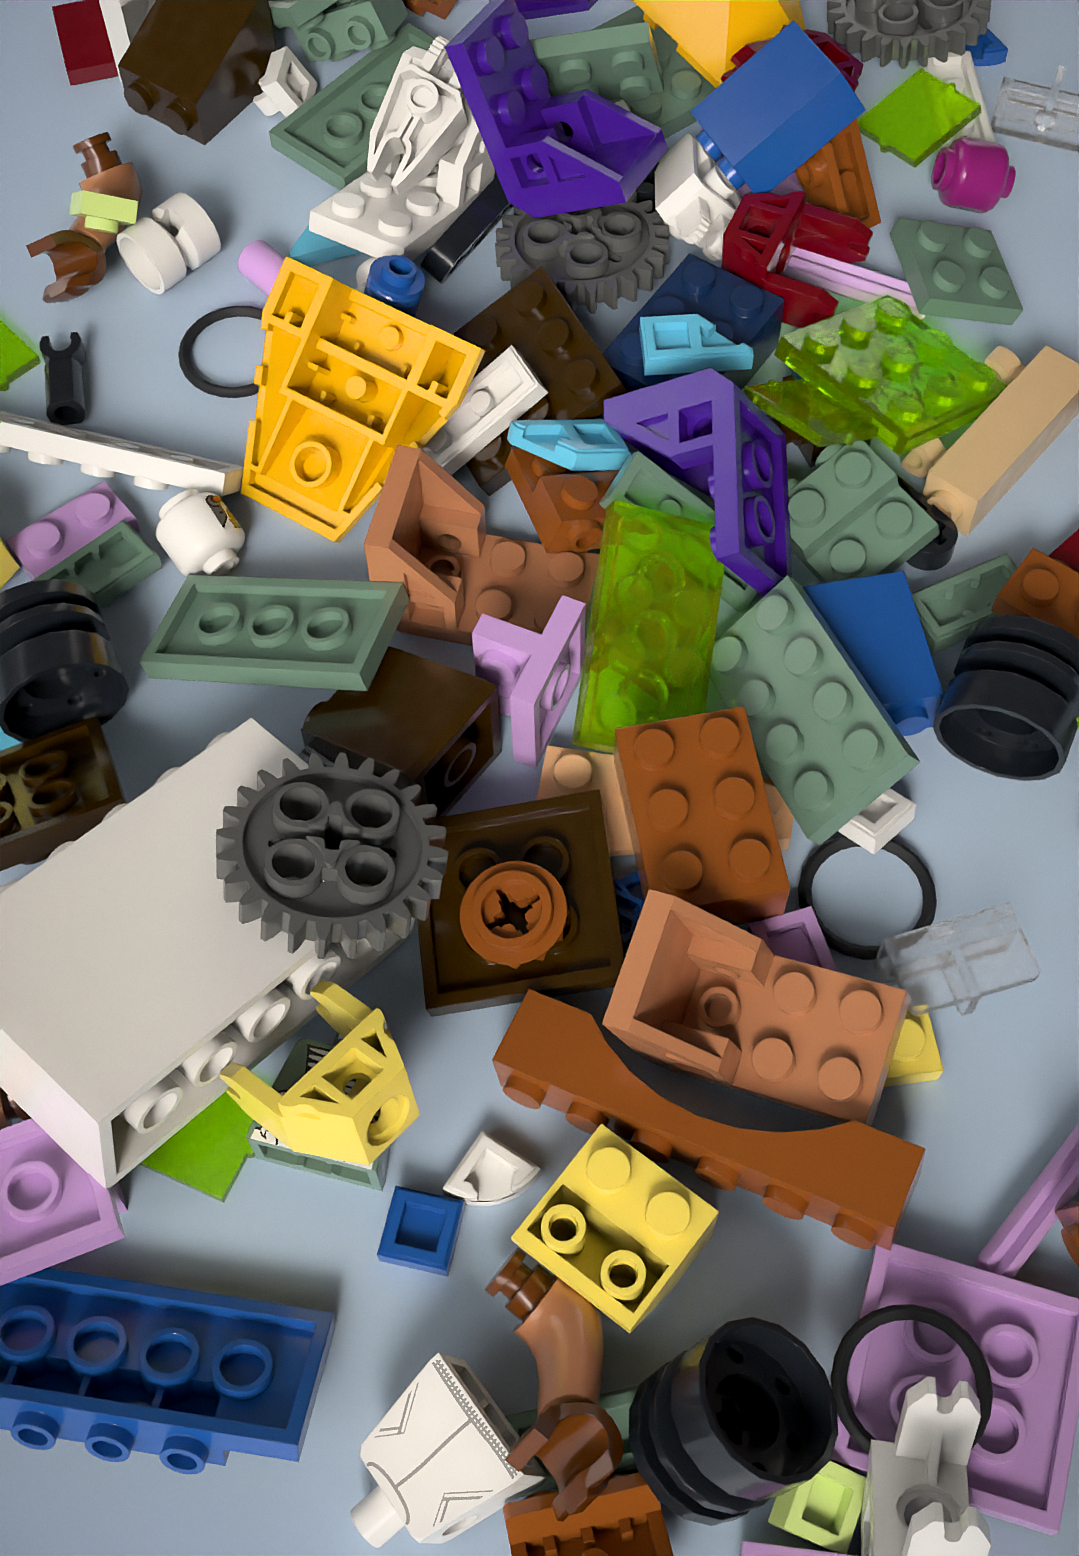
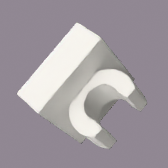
M285 46L271 53L265 75L259 79V85L264 93L255 96L253 102L265 116H271L281 111L287 117L315 95L318 83L288 46Z

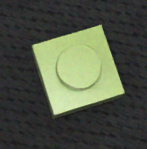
M81 190L73 192L71 195L69 215L85 218L84 228L118 234L119 225L136 224L138 201Z
M829 1461L811 1480L783 1495L776 1496L768 1523L830 1552L847 1554L862 1509L866 1478Z

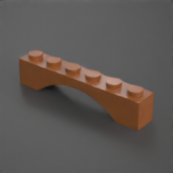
M528 989L492 1059L500 1085L503 1087L502 1090L513 1101L531 1109H539L544 1104L566 1113L565 1118L569 1123L592 1135L603 1124L616 1135L629 1140V1145L652 1161L667 1163L670 1158L696 1168L695 1174L713 1187L725 1191H734L736 1186L748 1190L762 1196L763 1204L775 1213L794 1220H801L804 1215H807L832 1226L831 1232L837 1238L861 1249H872L875 1244L889 1251L891 1250L921 1174L926 1148L856 1120L818 1130L770 1132L736 1128L697 1116L661 1097L630 1072L607 1044L590 1013L531 989Z

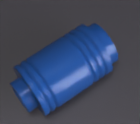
M401 255L383 256L377 258L371 264L364 294L415 318L425 286V276L422 270L407 257Z

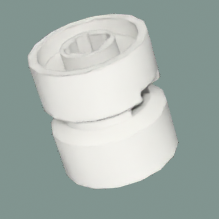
M181 192L174 194L153 209L152 219L142 217L136 221V224H132L117 235L119 252L130 271L143 286L158 295L164 293L186 277V267L194 270L220 252L221 243L213 222L194 199Z

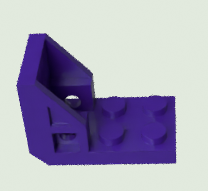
M491 0L445 46V49L508 202L533 218L627 202L668 150L662 129L588 89L551 97L548 90L546 73L539 66L528 37L527 23L519 13L515 1ZM561 122L570 125L573 135L566 136Z
M708 368L604 400V422L666 473L714 500L715 526L710 530V544L713 554L719 562L724 564L763 597L787 575L792 578L786 434L732 381L714 369Z

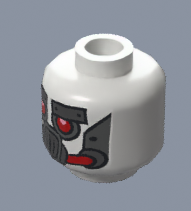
M196 489L185 490L171 498L160 509L158 516L161 520L157 525L156 538L185 577L188 575L225 576L237 566L239 558L236 554L243 546L245 533L217 494L210 492L199 493Z

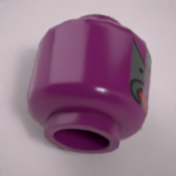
M961 136L954 140L949 147L944 146L939 151L932 170L931 185L932 189L938 191L940 201L947 207L976 213H986L996 206L1000 198L1005 199L1009 196L1015 182L1016 171L1014 166L1009 165L1007 149L1001 144Z

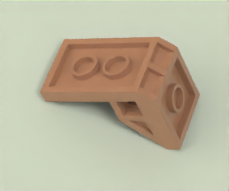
M397 445L364 541L370 581L403 582L410 599L396 630L401 633L473 646L472 632L483 613L542 635L562 595L586 603V628L601 571V555L574 551L547 554L543 544L486 534L485 505L422 449Z
M649 889L602 1025L642 1058L674 1072L841 1123L856 1120L872 1127L911 997L907 990L774 955L761 938L674 895Z

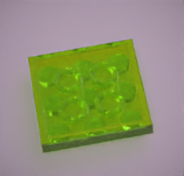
M889 295L782 335L774 353L778 359L898 456L975 421L1007 387L1006 384L995 377L991 368L983 363L974 361L953 345L949 336L941 331L932 329L915 316L906 303Z

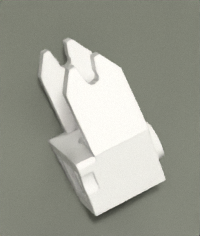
M925 1377L906 1392L895 1441L887 1442L871 1439L861 1511V1556H988L991 1547L989 1525L978 1508L970 1507L967 1463L981 1414L980 1401L968 1382L959 1381L949 1397H940L937 1395L935 1377Z

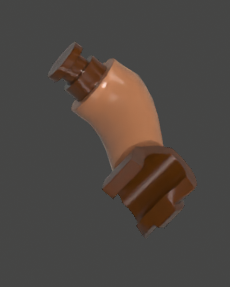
M109 132L95 135L72 146L75 153H82L86 160L81 164L87 178L79 183L81 190L138 201L139 208L143 193L139 175L132 162L122 164L117 150H109L107 143L112 140ZM77 217L68 230L52 233L26 245L31 258L40 254H47L53 263L56 282L46 286L42 300L46 303L68 302L82 296L90 287L102 281L106 273L104 252L117 240V235L124 231L128 225H119L118 234L106 233L84 228L85 218Z
M517 1247L490 1280L485 1291L492 1297L499 1291L508 1298L505 1308L519 1319L513 1333L523 1340L535 1358L538 1379L537 1420L512 1446L505 1461L519 1472L534 1455L541 1459L558 1484L559 1494L554 1498L551 1505L556 1520L563 1522L569 1515L582 1513L608 1486L610 1473L622 1462L624 1446L621 1433L613 1418L599 1405L604 1356L603 1321L600 1310L556 1275L552 1276L539 1264L533 1269L529 1268L523 1263L527 1254Z

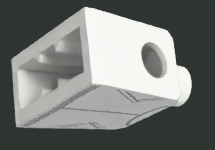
M438 1352L425 1365L361 1444L359 1450L360 1457L378 1486L351 1509L350 1515L360 1534L368 1543L376 1548L383 1546L404 1526H406L411 1536L418 1543L442 1544L502 1509L505 1504L515 1501L536 1488L548 1477L534 1457L519 1472L505 1461L512 1446L520 1437L464 1359Z

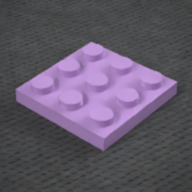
M893 1243L890 1251L874 1245L858 1320L874 1310L890 1305L914 1304L934 1309L952 1318L971 1335L981 1349L990 1370L993 1389L991 1416L983 1436L972 1448L967 1463L970 1507H977L982 1514L1053 1536L1059 1533L1079 1416V1298ZM913 1320L893 1321L880 1325L866 1334L853 1352L847 1373L848 1397L855 1415L865 1430L876 1440L894 1442L906 1392L927 1376L935 1377L937 1395L940 1397H949L959 1381L968 1382L977 1395L974 1372L967 1356L959 1345L945 1332L929 1324ZM837 1412L838 1437L830 1461L867 1477L869 1454L852 1439L840 1421Z

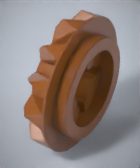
M510 861L497 864L485 870L470 884L461 903L460 924L463 935L470 947L489 964L494 962L517 969L520 964L532 960L543 961L546 952L556 942L563 941V929L566 918L569 915L564 891L550 872L533 863ZM506 895L510 903L514 902L520 909L528 905L533 907L525 913L528 933L523 935L521 930L517 931L511 924H506L501 928L498 926L506 918L503 910L505 906L500 897Z

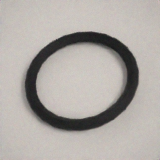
M252 306L221 308L204 315L186 331L180 342L178 352L179 365L186 379L194 387L207 394L221 398H241L258 393L259 386L254 383L238 387H225L212 384L201 378L191 364L190 351L195 338L214 322L232 317H251L261 320L263 309Z
M846 836L835 838L822 845L808 859L801 872L798 897L800 909L812 906L829 948L846 956L862 960H883L898 956L911 949L927 934L934 920L937 906L934 882L929 870L920 858L905 845L893 839L881 849L896 855L904 861L916 875L922 889L923 906L916 925L906 936L882 946L853 944L831 932L818 917L812 902L811 889L814 876L819 867L830 856L844 849L861 846Z
M914 1304L890 1305L880 1308L855 1322L839 1344L834 1355L831 1372V1386L837 1404V1412L840 1421L852 1439L868 1454L871 1439L876 1440L865 1430L855 1415L848 1397L847 1373L849 1361L856 1346L866 1334L880 1325L893 1321L913 1320L929 1324L945 1332L959 1345L970 1362L975 1375L981 1414L973 1448L983 1436L990 1419L993 1389L990 1370L984 1355L971 1335L952 1318L934 1309Z

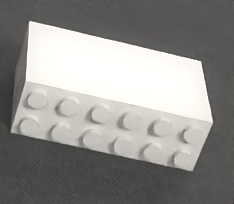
M250 718L231 732H223L216 736L199 755L181 767H173L167 770L153 787L129 804L123 803L114 807L99 825L76 841H69L57 847L50 854L46 862L19 881H11L0 887V1087L105 1189L107 1187L110 1189L226 1092L229 1085L220 1078L219 1073L231 1062L243 1065L251 1071L319 1013L315 1007L320 1003L311 996L310 990L321 980L334 982L344 990L349 989L411 937L413 933L415 918L412 917L409 936L405 939L386 929L385 945L382 951L378 952L364 938L357 940L355 958L349 959L341 943H331L325 958L318 959L314 941L305 940L300 948L292 954L288 952L287 933L281 931L265 942L260 939L261 918L241 924L239 921V902H225L223 898V880L216 877V829L223 828V809L225 806H237V789L240 786L257 790V772L261 769L271 773L276 778L282 777L283 759H290L300 770L308 769L309 766L253 718ZM285 877V879H289V880H300V879H301V878H297V877ZM366 883L356 884L363 887L373 886Z

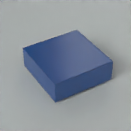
M395 1185L377 1252L379 1261L448 1277L465 1211V1202Z

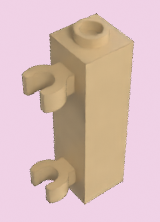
M1045 345L1026 367L1021 364L1015 353L1003 346H997L987 356L984 364L989 369L981 376L978 383L986 391L999 396L949 449L944 448L942 442L935 434L923 428H919L906 442V447L911 452L902 460L901 466L908 473L916 477H927L922 493L928 499L927 503L930 505L934 504L952 519L957 530L965 536H968L1079 413V363L1048 345Z

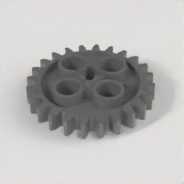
M827 0L828 34H834V40L840 45L845 44V49L850 54L861 51V62L865 63L874 57L880 58V67H885L891 60H898L901 69H906L910 60H917L922 67H927L928 58L935 57L937 60L945 63L948 60L949 51L962 56L965 54L966 45L976 46L978 44L979 35H985L987 32L991 0Z
M636 191L625 203L537 218L531 217L513 205L514 215H503V228L496 229V265L500 267L501 280L510 281L512 289L542 266L573 311L576 310L578 305H586L590 314H595L597 303L605 302L608 307L615 310L618 309L617 298L621 296L629 301L636 302L637 288L651 292L653 290V278H663L664 265L669 264V226L664 225V220L658 212H653V202L651 200L637 203Z
M341 752L337 756L333 767H324L317 753L310 754L308 769L300 770L290 759H283L282 777L276 778L271 773L261 769L257 772V790L240 786L237 789V806H225L223 809V828L216 829V877L223 880V898L226 903L239 902V921L241 924L261 918L260 939L263 941H268L281 931L287 933L289 953L293 954L305 940H309L315 943L317 958L324 959L331 943H341L343 951L350 959L355 958L357 940L364 938L378 952L382 951L385 945L386 929L405 939L409 936L411 918L425 921L429 915L431 899H439L441 895L448 851L444 850L446 828L435 825L437 807L435 804L419 806L421 787L418 784L399 790V770L393 769L381 778L373 775L374 759L371 758L365 760L358 770L349 768L346 753ZM285 877H297V878H301V879H300V880H289V879H285ZM366 883L373 886L363 887L356 884Z

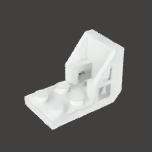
M415 46L403 52L397 68L409 64L418 67L427 51ZM447 58L436 77L448 84L455 72L450 59ZM465 96L462 102L468 125L426 178L402 195L396 194L391 183L404 157L403 153L398 154L393 158L377 182L372 180L367 170L362 176L310 210L309 231L375 258L401 255L413 261L435 244L494 179L495 168ZM379 110V112H378V114H377V117H376V119H375V122H374V124H373V126H372V129H371V131H370V141H371V134H372V132H373V129H374V126H375V124H376V121H377L378 115H379V113H380V110Z

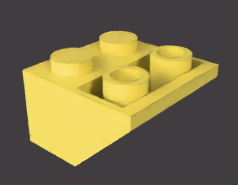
M601 1124L514 1232L511 1240L628 1333H631L672 1291L710 1240L719 1211Z

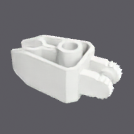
M440 35L433 40L418 67L409 64L396 68L371 134L367 170L372 180L377 182L393 158L398 154H404L391 183L395 193L398 195L406 193L426 178L468 125L462 102L465 95L455 72L448 84L436 78L448 58L445 46L450 42Z
M688 132L665 153L655 171V209L664 220V225L669 226V233L679 240L683 239L688 244H696L703 249L702 252L706 257L716 262L722 258L723 234L740 204L741 198L738 190L734 188L717 166V163L722 159L720 158L715 163L700 142Z

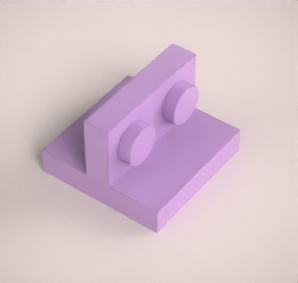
M562 595L542 635L483 613L472 632L475 676L485 679L498 687L499 714L511 716L513 760L535 769L585 672L586 603Z
M32 1118L0 1130V1286L126 1238L119 1214L128 1210L119 1182L110 1189L108 1187L105 1189Z

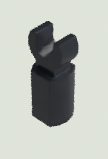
M71 332V344L68 348L61 351L53 349L49 335L42 336L39 342L40 351L45 362L46 416L50 422L64 426L80 424L85 419L82 365L86 359V352L78 332Z

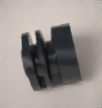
M60 579L30 581L0 593V727L4 734L19 742L32 740L96 715L102 726L112 720L125 705L129 687L114 647L109 642L110 636L94 594L79 583Z
M1008 614L986 617L971 626L954 669L955 678L951 679L932 727L937 740L951 755L975 769L997 777L1020 781L1045 780L1060 773L1078 729L1076 718L1079 717V639L1059 626L1033 617Z
M755 1317L726 1322L702 1338L689 1350L683 1351L673 1360L659 1367L639 1384L629 1408V1444L639 1474L658 1501L685 1520L709 1526L737 1520L746 1515L750 1510L763 1506L770 1498L783 1495L811 1480L830 1461L838 1437L837 1404L822 1366L805 1343L781 1325Z

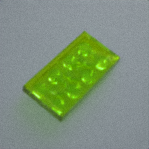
M614 500L607 506L572 745L614 754V733L617 728L705 713L725 566L716 559L711 548L710 530L714 525L619 500Z

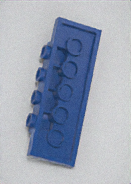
M45 1268L0 1286V1429L9 1430L15 1441L25 1447L36 1450L51 1449L54 1447L57 1438L85 1443V1448L90 1454L109 1462L125 1461L129 1458L131 1451L160 1455V1461L164 1466L172 1471L189 1475L202 1472L206 1463L226 1466L230 1451L299 1462L335 1331L334 1312Z

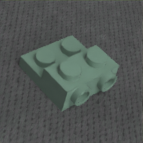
M351 0L343 4L335 2L323 10L325 18L317 25L304 31H298L297 28L292 29L309 62L315 60L324 62L329 58L332 62L346 58L355 50H365L368 47L370 50H377L388 45L396 38L395 31L409 14L402 0Z
M856 436L847 445L842 441H835L828 445L816 460L815 466L817 469L803 481L799 482L795 478L788 479L791 551L821 583L893 573L939 535L938 524L899 486L897 474L859 436Z

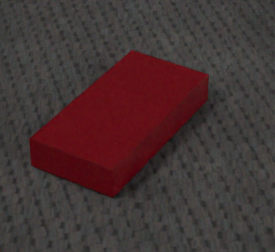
M83 0L52 6L70 85L119 76L99 0Z

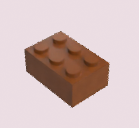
M745 707L730 708L615 729L614 764L644 902L649 889L674 895L733 925L757 922L784 914L790 885Z

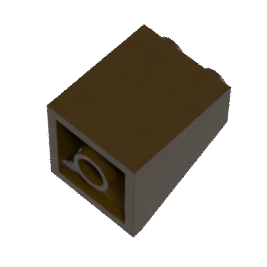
M156 0L118 64L124 88V97L128 106L138 114L147 115L170 127L175 133L186 135L206 145L252 103L255 96L263 92L259 85V79L265 75L271 53L277 50L268 0Z
M388 646L368 691L337 690L327 702L321 701L310 710L305 718L303 727L300 729L308 761L311 753H317L324 767H333L337 756L341 752L346 753L348 765L351 769L358 770L368 758L374 759L373 775L379 778L387 772L397 769L400 771L398 789L402 790L418 784L421 787L419 806L435 804L437 807L436 818L446 816L502 752L497 686L485 679Z

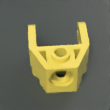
M321 980L310 990V994L320 1003L315 1007L317 1012L336 1032L344 1037L342 1041L283 1096L245 1066L234 1062L225 1067L219 1073V1076L229 1085L226 1089L227 1094L242 1110L292 1151L370 1165L420 1116V1112L404 1063L392 1039L382 1011L378 1008L373 1011L336 983ZM357 1078L352 1089L346 1095L345 1086L348 1081ZM373 1116L379 1117L376 1122L370 1124Z

